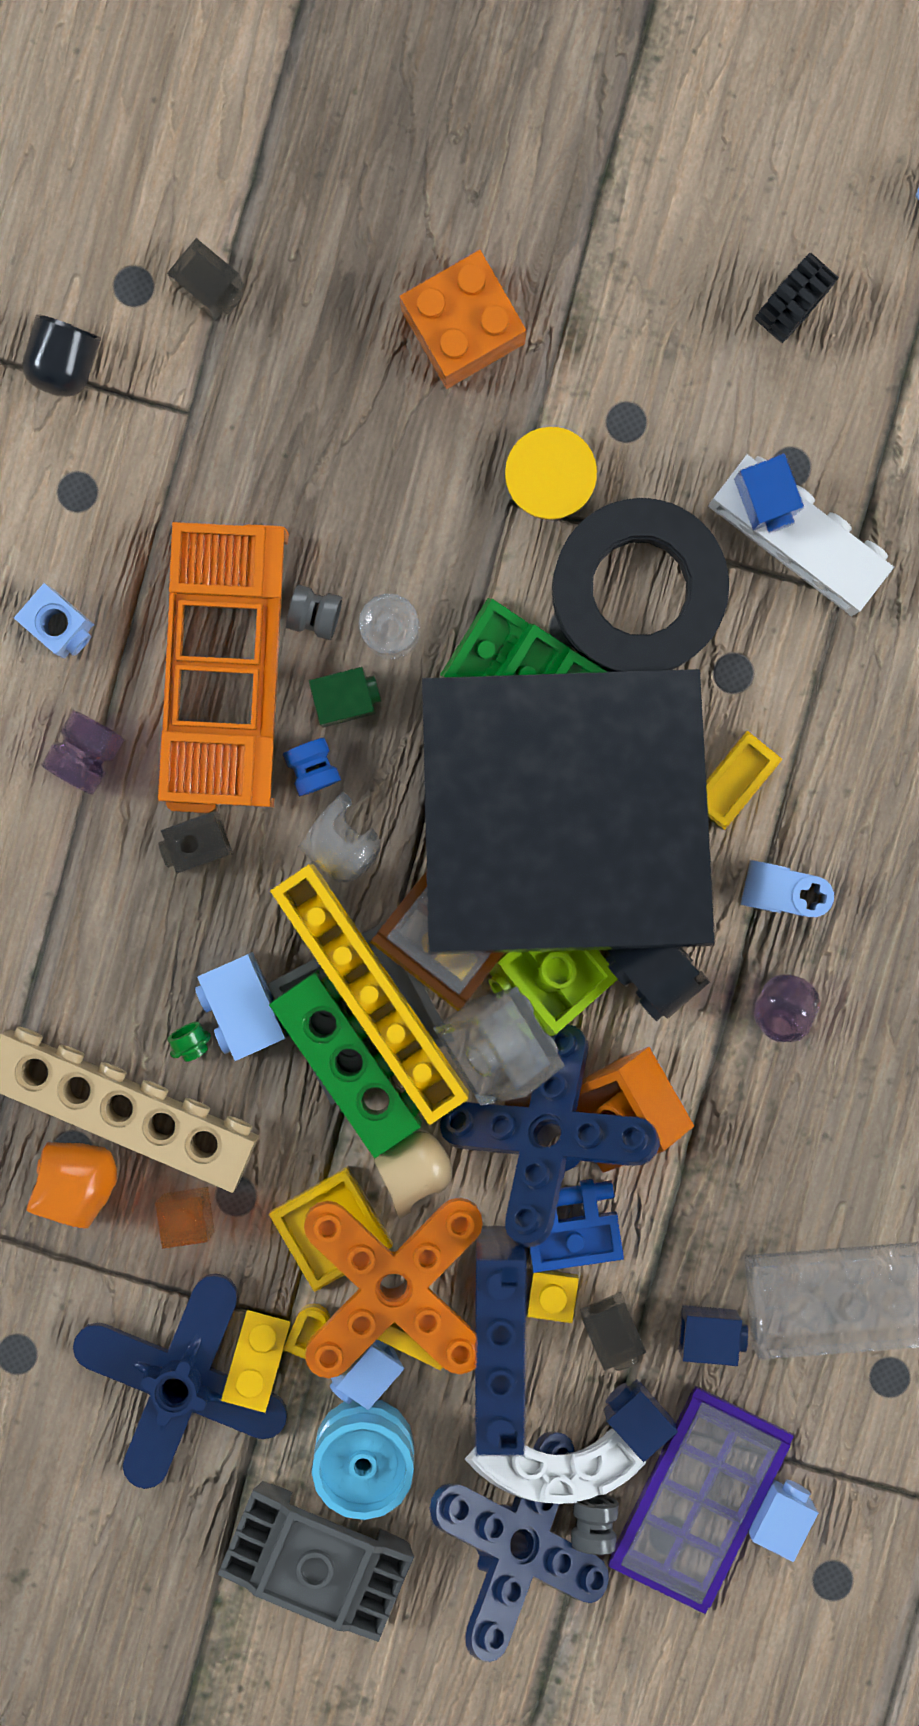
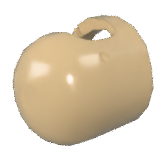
M413 1132L374 1159L400 1219L412 1212L411 1208L415 1202L430 1194H439L445 1190L452 1178V1167L448 1155L441 1143L427 1132Z

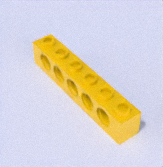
M314 863L308 864L270 890L428 1124L431 1125L468 1100V1089Z

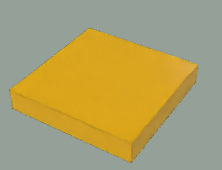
M348 1166L269 1212L270 1218L314 1292L344 1276L306 1237L304 1230L305 1216L309 1209L318 1202H337L348 1210L388 1249L393 1247V1242Z

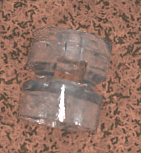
M382 594L365 604L359 617V630L365 645L373 654L382 659L396 660L407 656L413 651L420 639L421 627L417 612L407 599L397 594Z

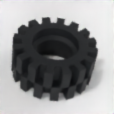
M809 253L770 296L755 316V320L777 340L784 343L809 316L811 311L815 309L839 277L817 257Z

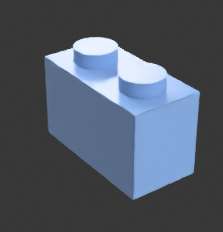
M253 952L197 977L200 986L196 987L195 990L200 1004L205 1012L213 1011L219 1025L218 1028L214 1029L218 1044L224 1054L231 1052L235 1061L284 1040L289 1035L269 1006L274 998Z

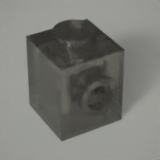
M213 811L161 830L164 840L158 842L160 853L167 868L174 866L176 874L185 873L234 855L219 812Z

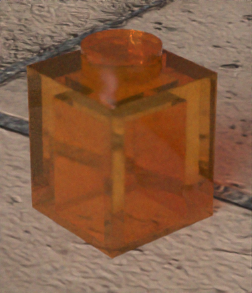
M208 1187L164 1193L155 1203L162 1249L206 1243L215 1232Z

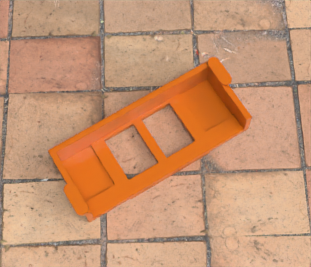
M172 522L163 728L161 733L158 801L166 802V806L171 811L210 813L215 809L216 804L274 807L275 798H271L283 561L284 545H288L289 539L287 529L282 526L250 524L240 526ZM185 606L257 610L254 660L182 656ZM182 670L253 674L251 724L179 721Z

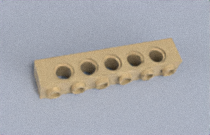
M18 1026L15 1031L10 1029L0 1033V1094L231 1193L239 1185L259 1138V1135L250 1132L252 1125L232 1116H227L224 1121L208 1114L210 1107L190 1098H185L182 1103L168 1097V1089L157 1083L143 1080L140 1085L125 1078L127 1072L112 1064L101 1062L98 1067L83 1060L85 1054L70 1046L59 1044L56 1049L41 1042L43 1036L33 1030ZM32 1059H39L46 1064L48 1077L45 1082L37 1081L30 1075L29 1064ZM73 1077L84 1078L89 1083L91 1092L88 1099H79L74 1096L70 1088ZM115 1095H124L130 1099L133 1105V1112L130 1117H121L114 1112L112 1100ZM166 1113L173 1118L175 1122L173 1134L164 1135L156 1130L154 1126L155 1114ZM200 1131L212 1133L217 1139V1150L211 1153L201 1151L195 1142L196 1133Z

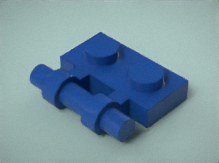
M593 1179L580 1180V1185L560 1189L557 1207L583 1203L585 1216L558 1219L556 1209L550 1235L543 1243L530 1247L534 1273L624 1260L617 1212H598L597 1201L614 1198L612 1180L594 1183Z

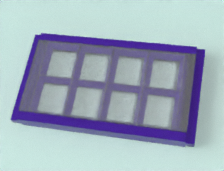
M695 1386L675 1423L678 1432L665 1443L616 1542V1549L611 1553L607 1565L706 1614L791 1446L790 1443L794 1435Z

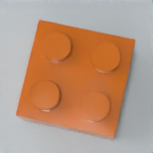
M481 250L474 252L399 296L402 313L446 389L525 344L527 330Z

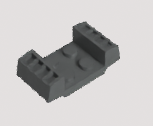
M262 1481L253 1489L218 1575L248 1589L258 1598L332 1629L349 1631L379 1642L414 1559L410 1543L383 1529H379L376 1539H372L289 1504L292 1491Z

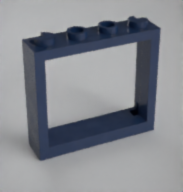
M482 1226V1231L476 1239V1456H525L526 1257L524 1246L518 1245L507 1234L505 1226Z

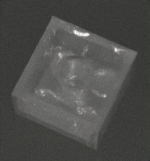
M517 986L472 999L459 1012H454L433 1028L480 1105L526 1097L565 1066L558 1055L556 1043L543 1031L534 1016L531 1002L520 993Z

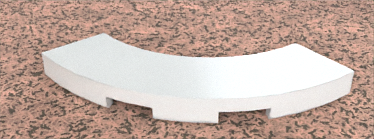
M610 1429L603 1437L590 1446L568 1454H546L525 1445V1456H476L475 1447L465 1458L477 1473L503 1491L536 1502L556 1504L577 1503V1501L607 1494L624 1484L646 1464L614 1429Z

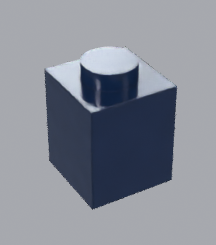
M682 1305L678 1351L683 1362L738 1366L739 1352L746 1353L748 1347V1325L742 1324V1319L737 1310Z
M638 1379L629 1386L626 1383L621 1384L606 1399L608 1404L604 1408L606 1421L643 1462L678 1432L674 1419Z

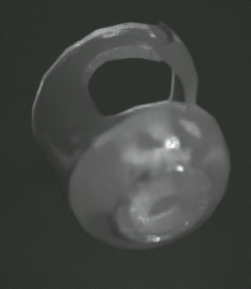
M345 792L336 797L312 825L305 839L298 846L332 880L343 883L354 881L361 877L375 863L381 849L379 836L373 828L364 835H361L354 831L347 823L345 814L353 801Z

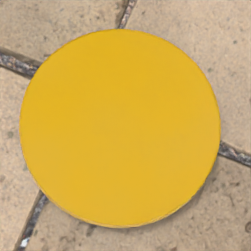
M543 427L527 433L513 446L506 462L505 480L510 496L524 512L540 519L557 520L576 513L587 503L596 485L597 465L590 447L577 434L560 427Z

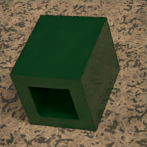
M363 667L309 680L319 723L323 728L375 715L376 712L373 704L382 702L375 675L366 677Z

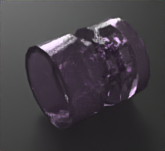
M73 709L60 731L64 737L62 743L52 744L41 766L65 782L94 795L106 774L102 765L104 762L114 760L126 739Z

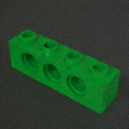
M317 970L273 1000L269 1006L375 1159L421 1127L422 1120L418 1116L421 1112L406 1090L403 1092L400 1090L392 1078L395 1074L380 1052L376 1054L367 1042L366 1038L369 1036L355 1015H349L339 1001L342 999V996L329 977H323L319 970ZM320 1010L330 1012L336 1019L335 1031L327 1035L316 1032L311 1024L313 1013ZM344 1049L356 1050L362 1057L363 1066L356 1072L344 1071L337 1062L338 1053ZM373 1087L381 1088L388 1094L389 1104L381 1110L370 1109L364 1102V1092Z

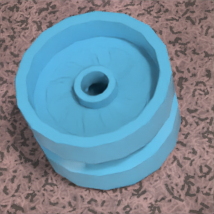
M378 1399L369 1410L353 1400L350 1404L342 1402L327 1413L317 1431L312 1477L317 1494L328 1508L347 1518L367 1520L384 1516L401 1504L412 1484L414 1440L410 1424L400 1411L383 1400Z

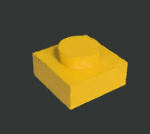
M556 1271L533 1272L527 1317L572 1323L579 1282L578 1275Z

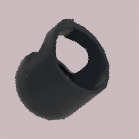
M41 314L36 315L23 356L22 369L25 378L31 385L41 391L61 397L75 396L87 384L101 337L55 318Z

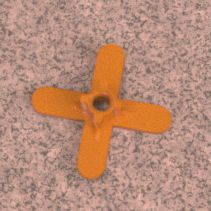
M464 1198L448 1200L396 1252L390 1251L348 1210L337 1202H318L309 1209L304 1221L306 1237L314 1247L359 1288L308 1341L305 1357L307 1366L314 1374L323 1378H333L341 1375L394 1322L447 1371L455 1374H464L476 1368V1332L429 1288L481 1233L483 1220L481 1212L475 1203ZM390 1274H399L405 1278L403 1284L397 1288L391 1289L381 1285L383 1278Z

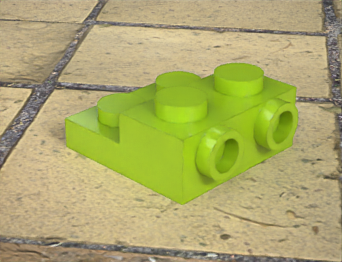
M598 950L507 952L502 955L489 972L492 975V978L489 979V985L494 993L504 1001L511 999L521 1011L518 1015L521 1026L530 1035L537 1036L540 1034L543 1039L556 1035L618 979L608 968L609 963Z

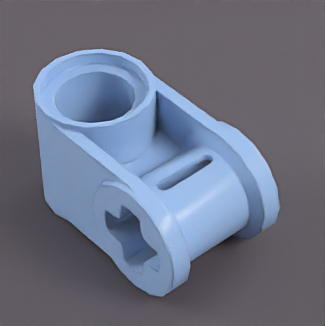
M750 860L740 905L781 913L782 911L806 917H819L831 909L834 902V892L831 885L821 877L791 871L790 868ZM812 883L815 885L814 892L821 894L820 903H812L809 910L806 909L807 902L804 899H800L801 890H809Z

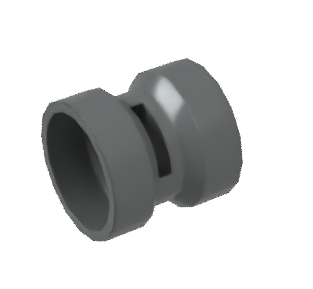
M298 584L291 599L286 628L297 632L305 629L315 632L317 637L331 641L338 623L343 597L331 593L324 596L314 594L310 587Z
M597 1495L590 1499L573 1503V1514L577 1518L576 1526L571 1531L570 1542L573 1549L593 1555L610 1554L615 1551L617 1534L613 1531V1522L617 1520L619 1512V1502L616 1499L605 1495Z

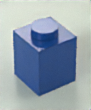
M785 453L744 468L734 478L753 531L766 526L768 533H773L791 526L795 523L793 516L797 515L804 508Z

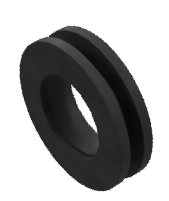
M632 498L617 501L596 510L586 517L573 530L563 545L552 582L553 607L556 619L565 638L581 656L607 672L673 670L683 665L699 653L712 639L722 622L729 597V575L726 560L721 547L711 531L697 517L682 507L651 498ZM629 543H649L667 551L679 564L686 581L685 602L679 616L667 628L652 634H629L613 627L600 614L593 596V577L599 563L612 550Z

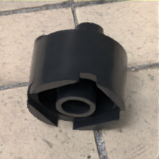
M682 947L607 949L610 953L605 958L609 963L608 968L625 987L633 982L638 988L635 993L640 998L638 1000L639 1003L656 1022L662 1016H665L667 1019L710 983L706 975L702 971L699 972L691 963L693 960Z

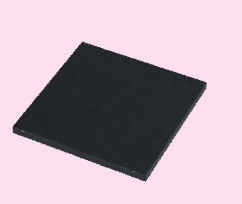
M700 669L422 678L429 955L714 946L715 932Z

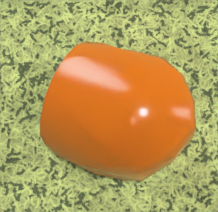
M47 1142L38 1160V1178L26 1210L34 1215L65 1225L89 1228L101 1208L107 1203L116 1185L117 1166L114 1156L105 1147L83 1143Z

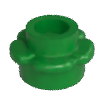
M198 1021L177 1029L167 1039L172 1048L170 1052L171 1057L179 1058L182 1056L185 1062L199 1058L208 1050L206 1043L211 1039L210 1032L204 1031Z

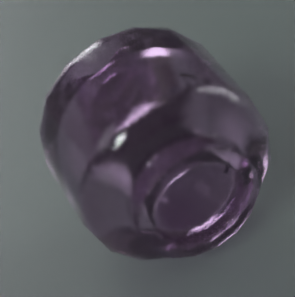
M786 974L772 977L765 984L754 1009L756 1024L771 1040L777 1042H796L802 1040L810 1032L821 1005L819 994L812 984L801 977Z

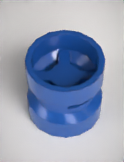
M325 737L302 744L282 754L287 767L293 769L296 775L294 785L299 797L341 781L337 767L330 765L327 755L330 750ZM317 766L320 767L318 769L306 773V770L312 769Z

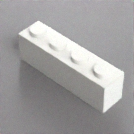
M747 454L712 499L708 507L850 616L860 612L894 568V566L886 561L888 558L887 553L871 541L866 540L862 543L849 533L852 528L843 518L832 512L828 515L823 513L813 505L815 502L814 497L798 485L797 488L804 508L797 515L793 516L795 523L773 533H768L766 526L753 531L734 478L740 470L766 461V459L757 456L754 460Z

